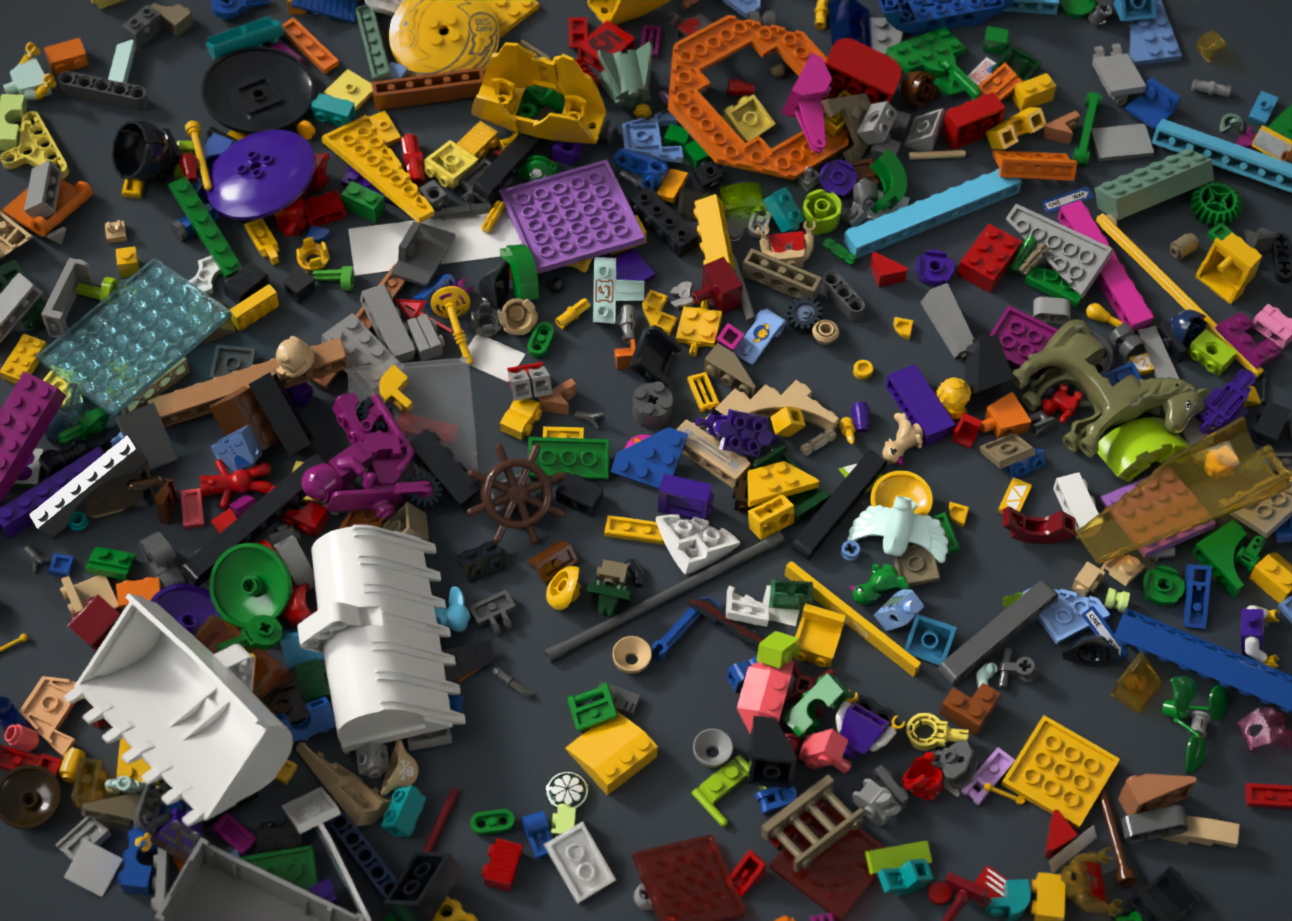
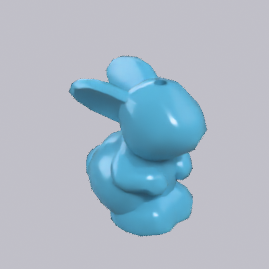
M454 586L451 588L448 608H434L437 624L447 626L454 632L459 633L467 628L470 620V612L464 606L465 599L460 588Z

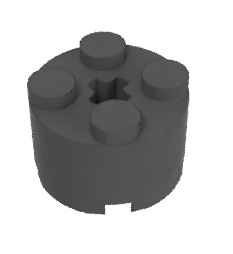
M659 381L646 383L636 388L632 405V415L636 423L640 426L644 425L648 429H659L667 425L672 416L673 396L670 390Z

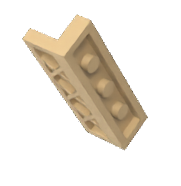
M184 356L172 358L114 402L115 408L122 414L146 406L148 400L159 396L190 372L187 359Z

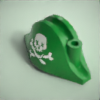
M535 155L527 158L526 162L515 174L530 182L561 172L557 169V164L553 163L550 159Z

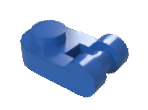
M793 786L791 788L771 787L757 792L755 796L757 801L761 803L762 807L760 809L762 814L766 816L784 809L797 797V792ZM774 797L775 802L770 803L768 799Z

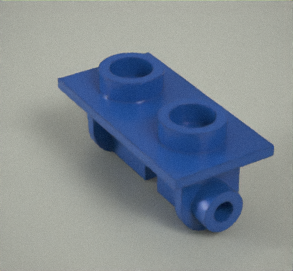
M1035 449L1036 455L1004 467L1006 472L1010 471V480L1012 481L1013 477L1019 478L1045 466V449Z

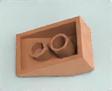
M1144 774L1138 777V775H1133L1126 780L1118 800L1127 816L1164 808L1188 798L1197 779L1192 776Z

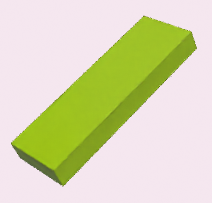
M928 840L865 852L870 874L878 873L882 869L900 868L909 860L926 859L927 863L932 862Z

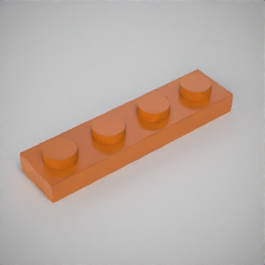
M294 17L282 24L284 36L324 74L339 66V60Z

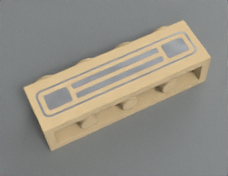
M687 419L676 429L688 433L682 454L734 489V486H738L739 479L744 480L747 477L751 463L746 457L735 452L720 449L721 442L714 436L706 434L699 426H696L695 423H691Z

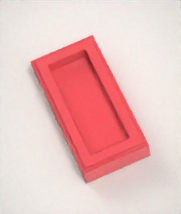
M201 488L181 490L184 530L205 527Z

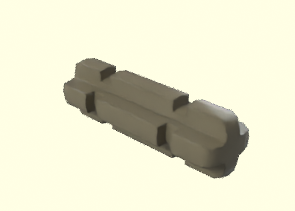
M1045 243L1039 244L1036 250L1024 261L1025 263L1018 268V271L1024 276L1028 275L1031 269L1043 258V255L1049 251V247Z
M832 428L824 431L825 434L821 433L809 440V443L802 444L800 446L801 452L805 456L811 454L812 450L816 451L828 444L827 441L831 442L836 439V432Z

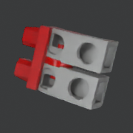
M543 362L507 368L509 385L513 392L514 401L532 398L531 387L534 397L553 394L550 375L545 366H543Z

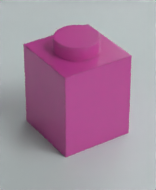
M727 323L717 337L716 342L734 352L744 338V334Z

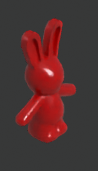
M219 459L215 462V465L221 475H200L202 497L222 494L219 505L222 509L227 508L232 491L245 493L251 490L268 493L272 487V484L269 482L252 480L271 471V465L268 463L259 464L249 470H236L230 475L223 461Z

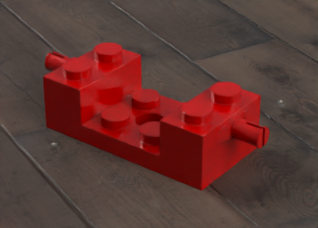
M314 152L316 168L307 189L321 193L323 186H326L329 180L326 170L330 155ZM307 189L291 205L275 213L277 230L284 232V235L287 237L292 235L300 236L302 230L306 229L308 221L305 217L306 208L304 207L302 196L305 197Z

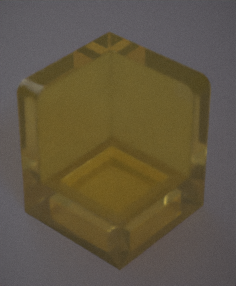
M1213 30L1199 37L1196 49L1207 62H1210L1214 53L1225 48L1227 44Z

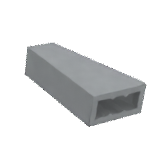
M948 283L930 289L920 302L953 357L958 358L961 356L966 358L967 346L973 344L972 340L974 338Z

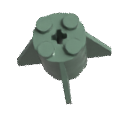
M652 42L646 43L637 50H627L628 53L624 54L621 51L614 54L602 50L597 51L598 57L605 69L597 77L601 79L600 85L614 100L615 106L635 110L637 105L652 99L649 89L650 67L653 54Z

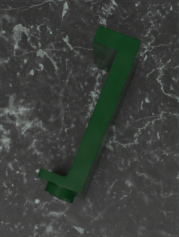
M785 444L773 448L768 455L757 458L752 465V469L785 461L798 469L800 468L787 454V446ZM818 488L787 496L786 498L794 505V524L797 526L816 514L830 498L829 493L826 490L820 492Z

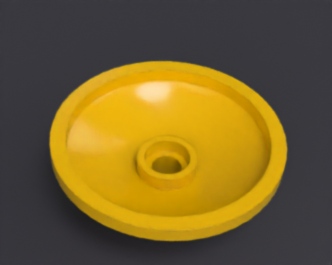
M893 471L879 478L872 488L871 506L881 505L891 509L893 508L896 496L911 498L912 501L918 503V507L913 513L927 516L931 510L933 501L931 489L924 479L912 472Z

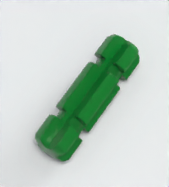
M831 238L825 239L822 245L825 249H830L832 254L841 260L844 259L848 265H854L857 260L856 255L850 254L840 244H835V241Z

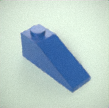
M1186 564L1184 627L1206 629L1212 566Z

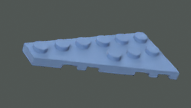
M1156 0V19L1131 20L1129 57L1135 66L1181 60L1182 54L1161 0Z

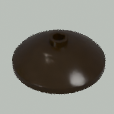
M34 764L21 765L8 771L0 779V819L8 826L20 830L34 829L48 822L58 810L61 802V788L57 778L48 769ZM29 799H34L32 804H27Z

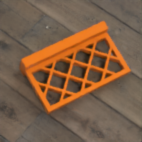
M993 150L992 156L1000 168V177L1075 181L1077 161L1070 160L1067 154Z

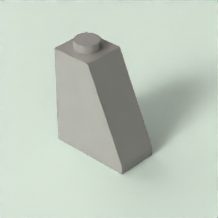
M291 535L273 545L277 553L287 564L295 585L298 586L307 582L310 589L314 587V572L296 538Z

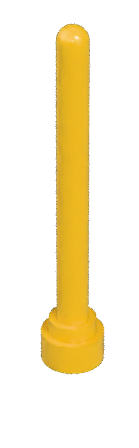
M189 121L185 125L186 133L192 138L204 188L209 191L212 189V184L199 138L201 126L197 121Z

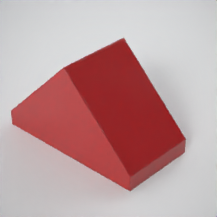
M873 252L870 267L878 287L901 283L906 280L907 267Z
M1054 809L1049 826L1045 858L1048 859L1062 851L1078 836L1061 812Z
M750 849L725 883L740 897H743L765 876L767 864Z

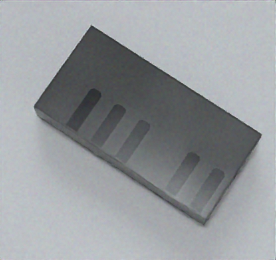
M600 681L598 687H601V684L605 682ZM609 684L616 710L633 716L640 700V695ZM604 695L593 698V702L605 698Z

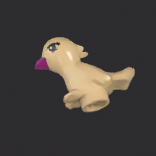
M895 413L894 419L899 424L896 441L889 439V442L886 441L882 455L883 458L888 460L887 463H897L904 466V452L914 445L921 449L924 434L918 423L911 425L905 413Z

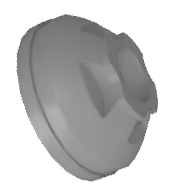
M719 729L704 730L694 740V755L704 766H722L732 755V741L725 732ZM715 748L719 754L715 758H710L707 756L706 750Z

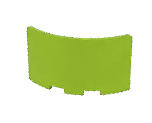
M1145 417L1127 422L1112 430L1098 442L1099 451L1097 453L1117 477L1130 483L1138 474L1149 468L1150 463L1158 461L1159 463L1174 462L1180 464L1191 452L1192 448L1179 433L1167 432L1165 419Z

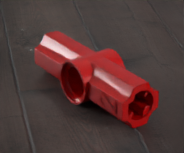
M410 133L402 137L401 141L404 152V168L410 175L412 183L420 188L425 184L423 156L419 148L418 137Z

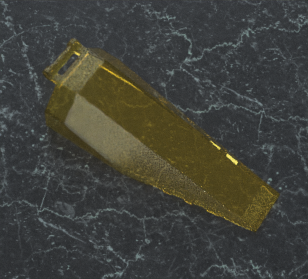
M1242 416L1170 457L1156 468L1152 475L1144 481L1141 480L1137 483L1133 490L1123 494L1119 501L1105 508L1101 514H1098L1077 530L1076 534L1096 563L1100 564L1216 518L1273 498L1291 487L1292 472L1287 470L1274 454V449L1271 445L1256 451L1247 431L1246 419ZM1263 458H1268L1280 474L1276 476Z

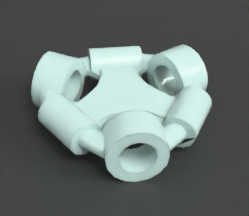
M124 775L118 777V779H108L105 782V788L109 794H118L120 791L137 794V792L142 793L145 782L135 781V779Z

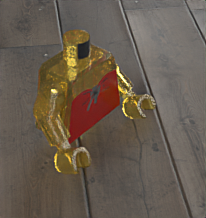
M1105 847L1097 854L1096 852L1079 854L1070 861V865L1063 868L1061 880L1065 883L1067 896L1085 912L1105 913V911H1108L1110 915L1117 916L1123 911V909L1117 908L1123 903L1121 899H1114L1110 904H1107L1100 863H1097L1098 860L1102 863H1107L1114 858L1107 857L1105 854L1112 850L1111 847Z

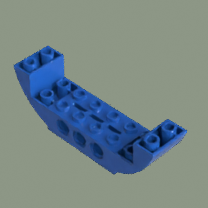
M1015 0L878 1L887 22L892 27L918 36L944 26L951 30L983 24V21L1002 12Z

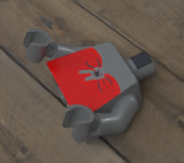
M669 12L666 20L670 21L671 26H676V39L680 41L718 21V18L713 16L708 20L701 14L694 17L680 18L675 12Z

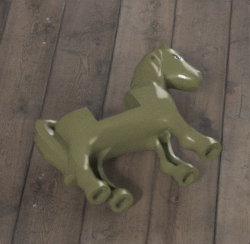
M1078 319L1065 323L1050 338L1041 352L1029 354L1028 361H1025L1019 369L1012 371L1014 377L1011 380L1017 388L1022 389L1028 384L1029 378L1033 373L1045 367L1056 366L1045 369L1037 381L1028 385V392L1021 396L1024 406L1032 412L1040 406L1044 392L1052 386L1061 383H1069L1077 387L1087 397L1095 414L1089 418L1073 422L1071 431L1064 435L1062 440L1071 452L1075 453L1080 448L1090 458L1099 451V437L1109 426L1122 425L1136 420L1142 414L1159 407L1163 408L1165 414V428L1167 432H1182L1188 421L1204 409V396L1209 393V390L1206 388L1197 389L1185 380L1173 377L1138 380L1134 375H1129L1115 386H1112L1111 382L1107 378H1103L1095 367L1104 356L1106 348L1091 336L1086 323Z

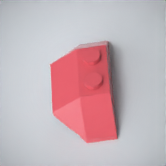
M790 660L789 664L785 663L778 669L761 662L748 667L736 709L749 734L751 732L753 716L776 718L777 722H779L794 661Z

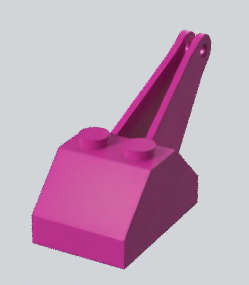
M811 53L781 113L790 118L797 117L811 150L815 153H820L826 145L822 101L826 100L823 96L827 97L832 88L829 86L832 78L823 59Z

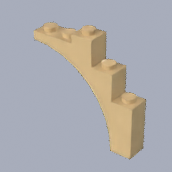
M797 380L782 395L776 389L770 388L766 384L751 399L745 393L734 389L715 408L724 415H728L729 409L770 418L785 406L801 408L804 421L817 425L824 430L832 428L834 431L837 429L839 419L835 413L826 410L818 401L812 400V391L806 384H801Z

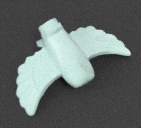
M896 496L893 508L891 509L878 505L876 507L869 506L866 511L861 512L860 516L853 521V526L849 530L847 541H856L867 536L884 537V553L892 556H902L907 549L908 543L917 544L929 551L939 563L945 562L946 554L948 553V539L945 536V530L941 527L940 521L932 519L929 515L923 516L913 513L918 507V503L912 501L911 498Z

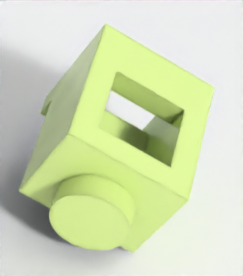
M568 804L558 805L557 814L553 813L552 827H556V829H551L552 838L574 827L576 808H571V805Z

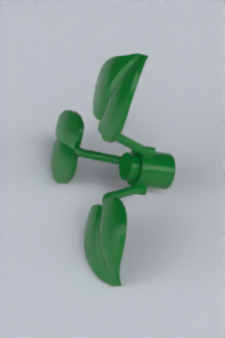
M1179 676L1171 679L1174 700L1167 699L1164 702L1162 713L1164 716L1174 718V723L1180 724L1194 734L1187 745L1185 773L1189 774L1204 762L1207 745L1206 740L1200 738V734L1181 721V719L1188 716L1189 710L1210 711L1211 720H1221L1227 712L1228 695L1226 687L1217 685L1210 693V706H1190V701L1196 695V683L1190 677Z

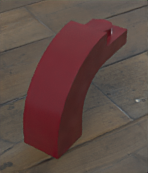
M1010 506L1003 509V527L1011 531V538L1033 544H1050L1065 541L1076 536V518L1064 511H1059L1046 517H1031L1020 513Z

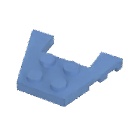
M670 112L664 115L661 113L654 114V118L647 120L640 118L622 124L624 148L654 159L683 163L682 146L662 147L659 127L669 126L670 124L677 126V119Z

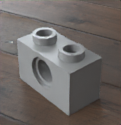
M888 101L870 104L857 134L867 145L885 142L898 113Z

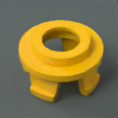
M313 237L303 239V247L296 250L298 264L305 270H320L329 261L326 243L317 244L314 242ZM315 254L319 256L317 258L310 259V263L306 261L309 255Z

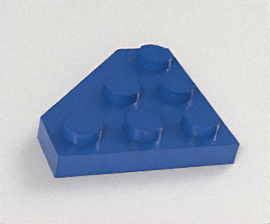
M668 427L617 452L610 472L659 489L663 474L674 476L688 433Z

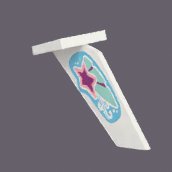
M321 786L282 805L285 815L299 834L313 827L315 828L356 909L361 915L366 917L365 921H371L334 842L323 825V822L341 814L335 802Z

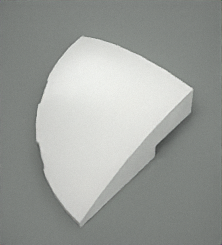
M678 514L656 517V523L664 543L685 575L718 561L740 545V541L724 528L717 530L709 526V521L698 517H693L692 520L680 519Z

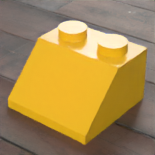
M1277 552L1266 555L1254 567L1249 579L1280 604L1292 595V565Z

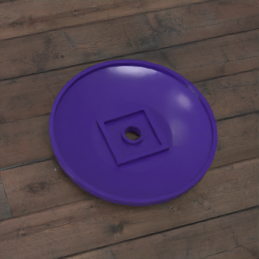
M286 130L262 131L242 138L228 147L211 166L208 173L212 189L206 190L207 198L218 213L230 219L255 220L273 215L296 201L311 183L316 168L314 151L306 139Z

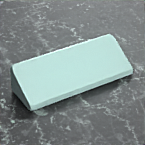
M134 40L117 45L109 80L127 83L136 49Z

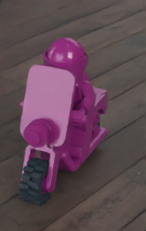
M354 392L348 395L342 394L336 398L332 410L337 415L339 425L344 428L349 441L353 445L332 458L328 464H319L307 469L302 476L301 483L304 493L308 497L321 502L329 500L327 504L328 511L372 509L374 512L376 511L377 518H383L384 520L394 514L395 506L390 504V502H409L420 510L423 509V512H427L428 509H433L441 498L442 487L439 488L441 483L440 481L436 483L437 477L434 476L432 479L430 477L431 473L425 476V472H421L420 475L416 472L413 476L409 477L406 483H397L409 466L414 456V449L394 419L395 413L392 412L394 408L392 406L388 407L390 402L386 401L384 403V398L379 393L374 394L372 397H367L366 400L364 399L359 405L357 412L355 409L360 400ZM357 476H362L364 478V490H356L357 488L350 480Z

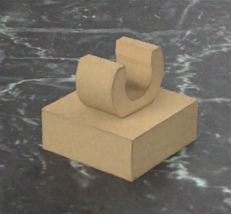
M117 220V222L105 223L108 243L127 241L124 221Z

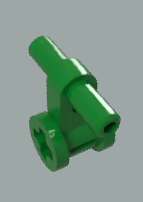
M1262 536L1254 537L1247 548L1243 546L1234 558V562L1236 564L1239 562L1248 568L1247 571L1251 573L1261 559L1258 555L1265 546V539Z

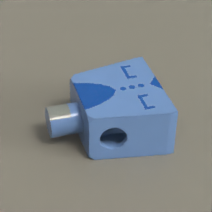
M249 425L220 439L212 447V450L232 472L242 468L249 470L257 466L255 461L262 455V450Z

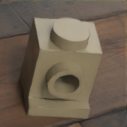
M603 559L602 567L598 566L596 579L609 584L608 587H615V584L625 586L628 564Z

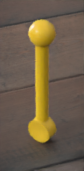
M21 634L20 638L0 647V652L21 641L26 642L28 635Z
M985 783L983 786L985 791H993L1015 800L1018 805L1025 802L1021 795L1014 796L992 787L990 783Z

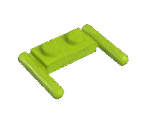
M740 754L737 755L734 760L732 759L691 793L722 827L728 824V820L713 804L747 778L748 762ZM758 786L761 790L771 788L769 786Z

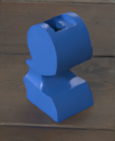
M757 656L749 661L736 662L728 667L726 678L735 693L742 689L748 667L758 663L756 660Z

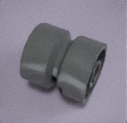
M759 11L748 12V19L761 22L760 25L769 27L776 25L774 11H763L762 14Z
M1123 323L1111 332L1108 341L1114 348H1119V353L1128 360L1129 357L1136 356L1143 350L1145 342L1139 335H1134V330L1127 323Z

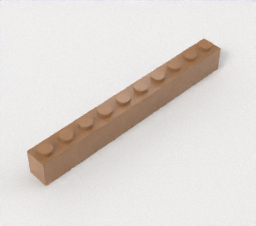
M341 338L331 339L328 342L310 346L314 352V364L310 371L307 370L301 376L294 379L286 377L285 379L277 373L285 389L350 368L346 348ZM273 358L261 364H255L221 377H215L184 389H178L174 392L157 396L148 400V404L154 402L164 428L212 413L209 408L211 405L243 386L250 387L249 383L274 369L276 371L280 365L276 358Z

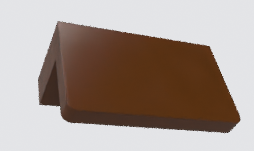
M562 540L557 541L527 560L530 566L535 567L541 581L544 583L552 579L563 568L579 562L571 544Z

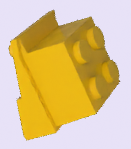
M1233 233L1222 241L1216 238L1205 260L1201 263L1195 278L1231 305L1243 294L1245 286L1256 276L1262 255L1256 249L1247 245L1241 237Z

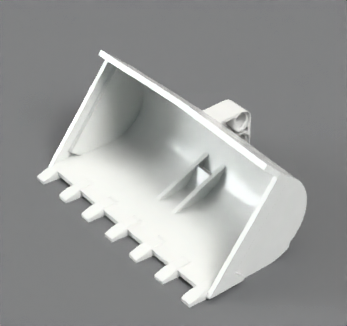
M353 525L352 527L334 530L320 537L311 549L318 611L298 625V635L302 649L324 654L337 735L345 755L350 754V751L359 749L368 742L383 744L453 727V724H465V715L450 710L448 694L459 695L461 692L459 684L446 681L444 666L456 665L453 655L441 651L439 637L449 638L451 633L449 627L437 624L434 608L445 609V600L431 594L429 581L440 582L441 575L439 571L427 568L424 553L435 554V544L416 536L371 525Z
M128 593L125 598L130 602L75 684V688L64 695V699L71 704L85 698L94 708L87 712L83 719L88 724L104 718L113 727L102 736L107 744L123 738L132 749L122 755V759L127 764L143 758L152 767L142 776V780L147 785L163 778L173 788L162 796V800L167 805L184 799L194 809L182 818V821L189 827L200 821H206L235 806L238 801L256 793L275 779L291 752L293 744L292 734L252 693L255 660L240 644L232 645L213 654L159 604L146 600L141 596Z

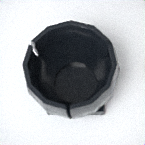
M126 121L117 130L112 143L111 158L114 170L122 179L128 181H150L156 177L158 182H165L179 163L180 156L182 155L172 133L167 128H162L160 131L154 124L147 121Z

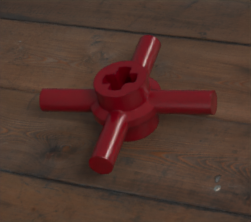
M791 659L794 661L792 673L796 680L793 683V690L786 694L784 704L795 698L801 700L802 695L806 692L803 690V686L807 685L808 690H811L822 675L829 673L836 676L832 668L813 678L809 675H803L796 661ZM820 704L816 708L817 717L824 714Z

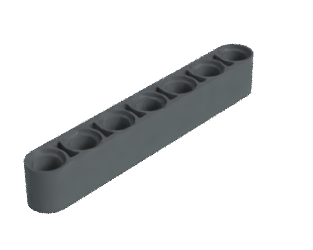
M1040 580L945 659L937 670L952 685L957 684L1047 609L1058 598L1059 594L1045 580Z

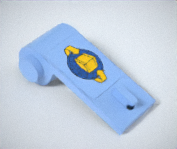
M769 309L760 310L756 316L755 323L734 350L735 355L753 366L774 336L778 337L783 332L787 321Z

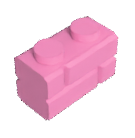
M1267 304L1255 316L1253 320L1255 326L1253 328L1266 338H1269L1278 347L1284 349L1292 341V319L1283 315L1277 307Z

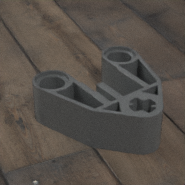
M155 532L138 541L140 549L156 577H159L163 589L171 585L187 584L173 561L176 559L174 550L160 532Z

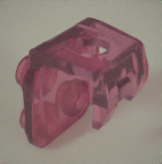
M1265 706L1257 708L1237 723L1250 753H1260L1257 747L1271 741L1275 746L1283 750H1288L1292 747V731L1290 729L1286 731L1283 727L1284 723L1287 722V718L1281 710L1276 711L1273 706L1270 708ZM1252 725H1262L1263 728L1260 729L1257 736L1253 737L1249 734V728Z

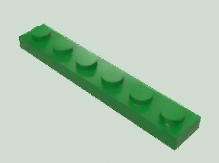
M185 176L169 183L170 191L224 278L227 279L238 273L242 265L187 177Z

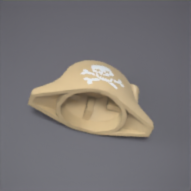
M397 740L389 761L390 770L386 771L380 795H386L389 791H396L400 787H407L413 784L418 776V765L414 758L406 752L401 740Z

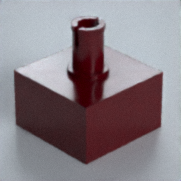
M724 256L703 265L702 289L692 292L694 302L698 304L709 299L717 311H722V315L740 308L743 284Z

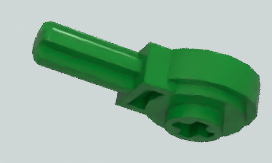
M102 408L87 411L78 420L76 425L58 434L59 441L61 443H68L77 437L81 440L84 438L88 439L102 432L110 418L109 414Z
M255 616L249 621L246 628L241 629L239 636L217 644V653L235 644H240L243 648L246 647L247 651L256 648L260 650L272 649L278 645L281 639V625L271 616Z

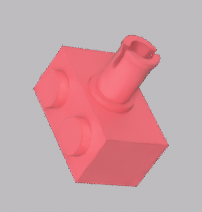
M833 729L808 735L804 740L798 759L811 769L832 765L844 774L851 767V762L842 757L848 739Z

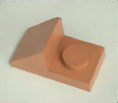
M1074 111L1045 124L1042 137L1070 144L1073 135L1072 131L1077 128L1080 115L1077 111Z
M572 378L553 388V394L538 397L542 411L564 415L569 414V405L566 401L576 395V383Z

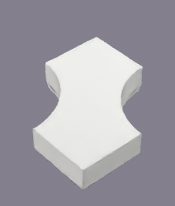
M211 256L198 261V273L187 282L195 300H198L201 296L206 297L213 294V281L221 274Z

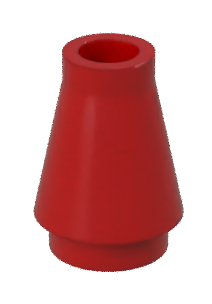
M736 78L729 79L727 94H731V96H751L754 94L755 85Z
M192 153L183 154L180 156L179 165L184 177L186 176L190 183H195L197 181L198 159Z

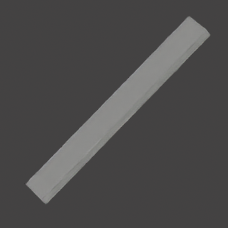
M1156 326L1137 330L1136 335H1139L1145 342L1143 351L1148 353L1153 364L1155 378L1173 377L1179 379ZM1195 416L1188 421L1180 434L1192 448L1189 454L1193 463L1205 461V456L1211 451V448L1203 431L1200 432L1199 428L1201 426Z

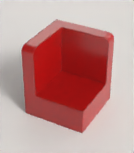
M963 413L954 430L952 442L970 449L980 431L982 420Z

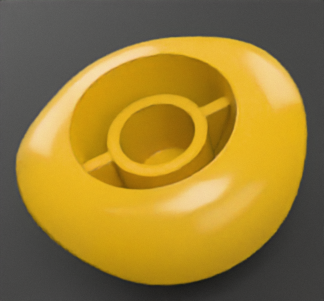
M565 567L550 581L546 592V599L555 610L565 609L580 595L581 584L577 581L579 567Z

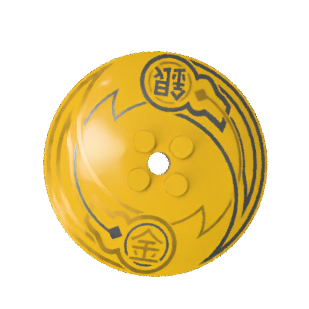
M405 0L394 14L390 25L389 40L394 59L397 64L407 67L408 76L410 77L482 67L484 72L492 53H497L500 32L496 15L485 0ZM441 29H448L449 33L443 36L439 34V31Z

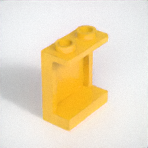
M805 603L795 636L799 638L798 645H800V652L795 659L809 661L819 667L831 668L846 615Z

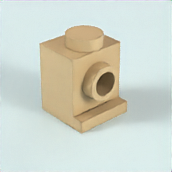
M1087 561L1075 578L1071 589L1078 595L1086 597L1090 591L1094 592L1097 586L1100 585L1105 571Z

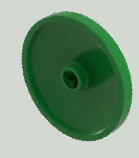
M243 543L229 548L217 559L211 571L209 590L212 602L218 613L229 623L246 628L249 621L258 615H268L275 619L280 617L291 597L292 580L287 564L275 550L259 543Z

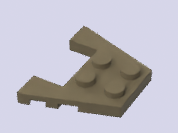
M867 93L823 100L822 104L828 117L834 116L841 111L854 145L843 152L846 161H859L869 146L857 134L871 104Z

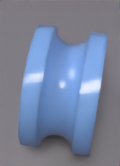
M852 540L844 542L841 548L842 558L846 561H855L858 558L860 552L859 544ZM847 548H850L851 551H854V553L850 554V552L847 551Z

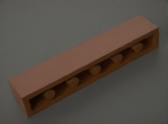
M480 67L371 82L375 111L476 97L482 86L483 69Z

